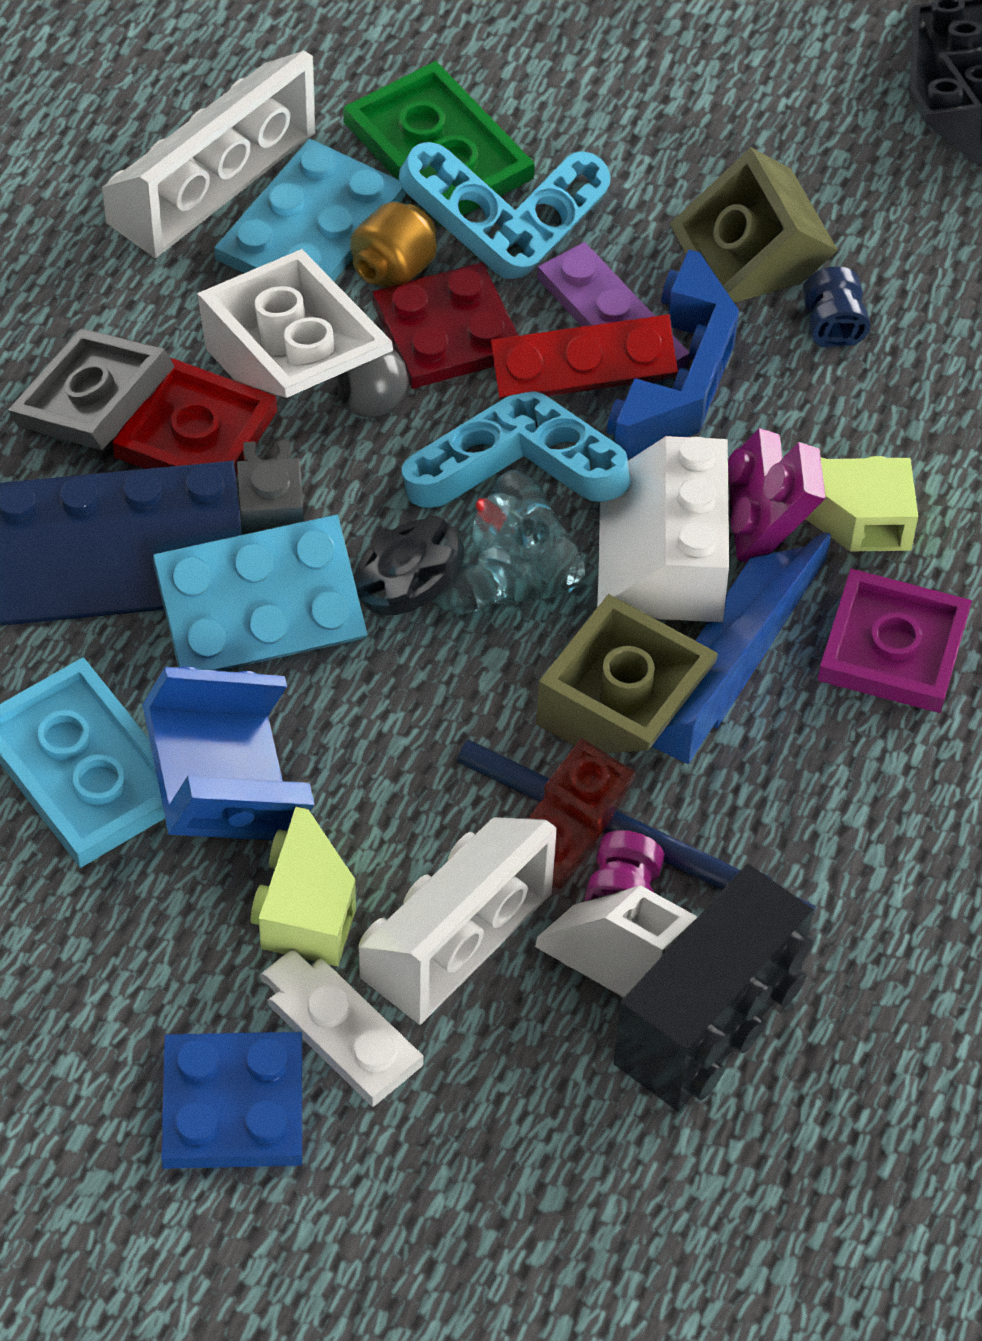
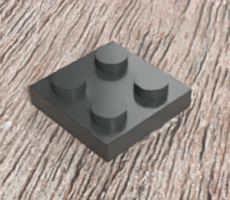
M80 328L8 411L20 428L103 450L118 435L120 429L144 401L155 392L157 386L175 366L163 348Z

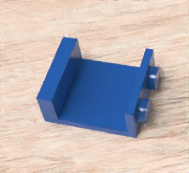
M191 666L164 667L142 705L169 835L274 840L278 829L288 831L295 807L308 809L309 811L314 807L310 783L282 780L268 718L287 688L285 676L257 674L252 671L201 670Z

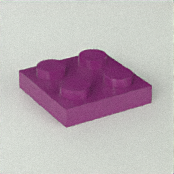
M850 568L820 664L817 681L941 714L972 600Z

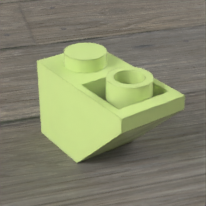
M883 456L856 459H825L821 457L826 499L806 520L822 532L831 534L832 539L849 551L911 550L918 521L911 459L886 458Z
M295 807L288 831L278 829L275 834L269 859V867L275 870L270 886L260 884L256 891L251 910V924L259 925L260 944L263 950L281 954L295 950L304 959L312 961L322 959L329 965L339 966L356 912L355 878L310 811Z

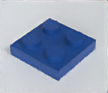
M302 1032L165 1034L161 1156L163 1169L302 1166Z

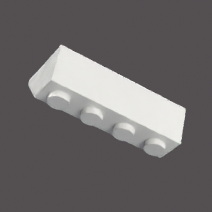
M301 51L264 63L246 78L236 81L228 92L207 108L198 110L186 124L169 137L156 142L148 153L127 169L114 174L108 183L102 187L106 223L152 257L157 258L314 135L313 56L306 51Z

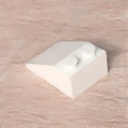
M302 249L197 293L207 351L235 381L285 398L393 351L392 341Z

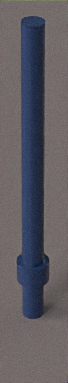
M467 740L459 752L457 760L459 764L602 833L632 831L653 839L664 851L663 862L721 890L741 871L728 863L471 740ZM799 898L801 901H803L804 903H806L807 905H809L811 908L814 909V911H813V915H814L816 906L813 905V904H811V903H809V902H807V901H805V900H803V899H801V898Z

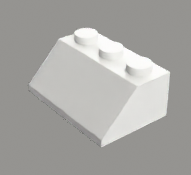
M665 436L628 461L631 479L629 489L618 498L600 502L597 607L610 594L654 619L723 622L729 574L728 439Z
M493 817L476 834L469 832L461 837L451 850L448 862L432 877L427 874L419 878L406 894L403 905L388 920L385 918L376 920L363 934L358 946L360 978L421 1025L552 894L556 827L547 820Z

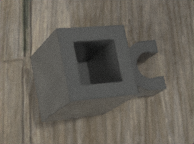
M278 440L279 454L271 460H262L257 457L255 442H243L245 461L237 462L242 535L304 522L299 458H291L290 440Z

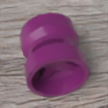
M613 831L605 834L601 838L596 862L600 869L590 877L585 901L637 886H643L654 892L650 883L660 875L664 861V851L661 846L653 839L632 831Z

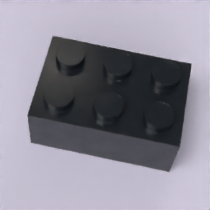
M747 863L620 1001L613 1065L677 1112L692 1096L699 1100L706 1098L723 1075L725 1067L721 1063L734 1048L741 1053H745L763 1031L766 1020L762 1017L775 1002L782 1007L787 1006L802 988L807 976L806 973L801 971L803 961L813 946V940L808 935L814 909Z

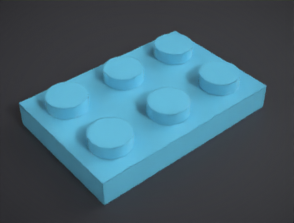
M309 138L214 247L215 259L246 273L302 249L335 281L353 259L350 241L354 230L381 205L389 202L400 203L406 196V191L402 188L400 180Z
M338 514L153 554V565L178 667L191 666L201 670L223 671L361 640L368 636Z
M84 657L0 704V765L79 868L165 819L150 740Z

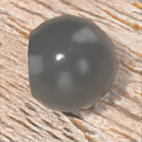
M395 350L336 376L338 394L343 407L358 416L377 418L391 413L405 398L409 383L405 363Z

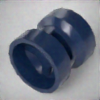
M838 266L819 270L808 277L803 284L802 293L808 312L811 313L809 324L815 343L821 347L856 345L864 340L870 331L871 324L865 305L861 303L863 290L857 273L850 268Z

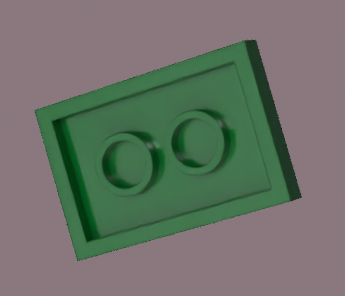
M437 61L343 107L344 124L393 177L400 180V168L413 147L426 142L440 144L448 149L499 196L534 179L535 163ZM431 166L419 171L426 179L437 174ZM451 184L442 195L448 200L456 187ZM470 200L458 202V209L462 216L480 207V205ZM432 217V219H433L440 227H443L434 217Z

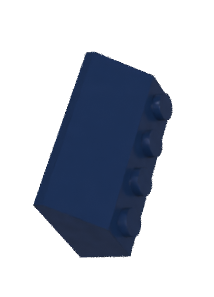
M234 461L0 483V626L164 610L152 560L153 554L242 535Z

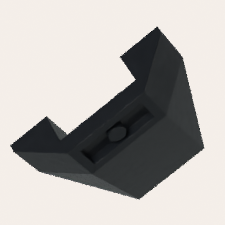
M933 0L932 3L914 5L909 98L925 123L978 167H982V0Z

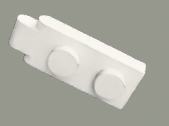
M290 950L260 974L261 981L270 986L275 993L268 999V1005L295 1032H302V1039L372 1107L423 1066V1055L324 960L318 959L310 965L295 950Z

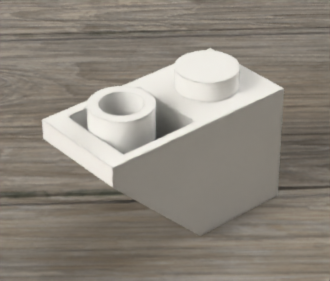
M637 886L573 905L537 937L535 947L624 998L698 917L645 887Z

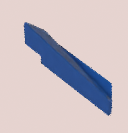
M827 532L814 537L805 547L752 557L748 560L726 593L723 622H707L695 640L717 652V661L652 745L653 748L686 764L690 763L712 727L716 729L719 727L826 561L831 534Z

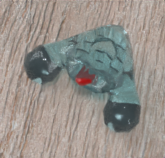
M510 470L498 477L488 498H479L476 501L477 514L474 520L472 540L478 549L479 563L478 565L463 563L452 583L433 601L444 611L463 615L481 610L498 602L529 601L556 597L569 593L582 585L585 580L584 560L568 531L550 507L538 481L526 472Z

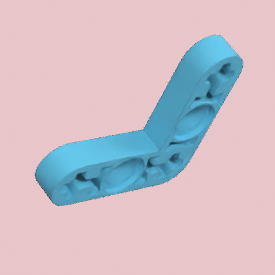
M426 142L413 147L399 172L400 183L406 193L491 270L505 279L521 278L532 272L598 203L608 189L611 177L607 165L601 158L585 151L574 152L514 210L456 156L440 144ZM431 166L437 174L426 179L419 171ZM581 175L585 176L590 182L585 184L572 198L566 192L567 188L574 179ZM453 184L456 188L447 200L442 194ZM470 200L480 205L485 214V221L474 223L465 219L459 212L458 202ZM546 204L555 208L561 216V225L552 227L541 222L536 215L535 206ZM496 223L501 229L497 230L491 239L487 234ZM516 243L523 249V252L513 257L506 249Z
M536 391L507 396L417 451L405 460L402 466V476L407 498L412 504L425 508L439 507L451 502L523 456L578 495L590 501L604 502L622 496L629 489L631 479L627 454L621 446L546 395ZM562 442L577 443L576 445L565 449L557 450L550 448L551 446ZM487 444L492 446L482 452H465L475 445Z

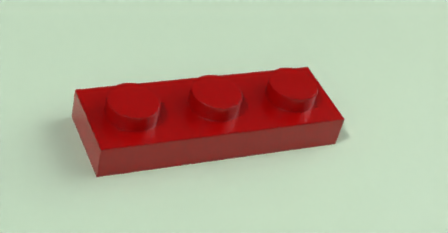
M669 314L491 339L500 401L507 396L536 391L546 396L631 385L634 378L646 382L674 379L678 374Z

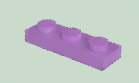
M585 242L538 266L537 279L582 327L654 316ZM673 336L677 368L679 370L689 365V351Z

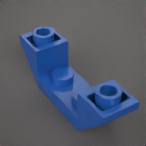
M688 249L680 271L672 269L669 271L661 297V303L669 305L671 327L694 334L689 350V359L693 360L690 370L685 368L679 369L673 389L634 378L626 400L616 399L612 406L606 432L615 436L614 442L624 449L627 459L635 457L665 436L688 437L701 431L735 346L739 309L700 252Z

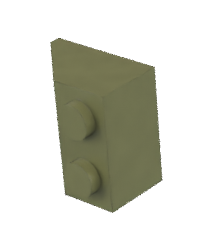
M751 147L669 223L685 254H687L688 249L700 252L734 303L802 284L838 251L792 169Z
M608 594L539 680L536 725L590 755L649 750L715 664L718 653Z

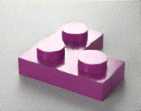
M758 428L740 448L732 452L728 459V483L732 509L730 526L734 532L737 560L747 563L752 557L770 554L826 499L819 448L798 442L782 458L780 434Z

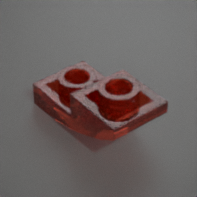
M583 738L578 741L544 785V798L528 818L547 820L556 827L552 885L558 889H561L578 869L614 815L635 779L634 770Z

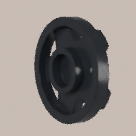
M429 515L425 519L408 522L393 530L383 529L370 540L372 546L361 558L353 575L358 597L368 610L380 615L403 614L424 606L440 595L452 583L460 571L465 554L462 540L450 524L445 522L443 518ZM443 537L449 540V547L439 545ZM386 590V598H378L371 595L378 591Z

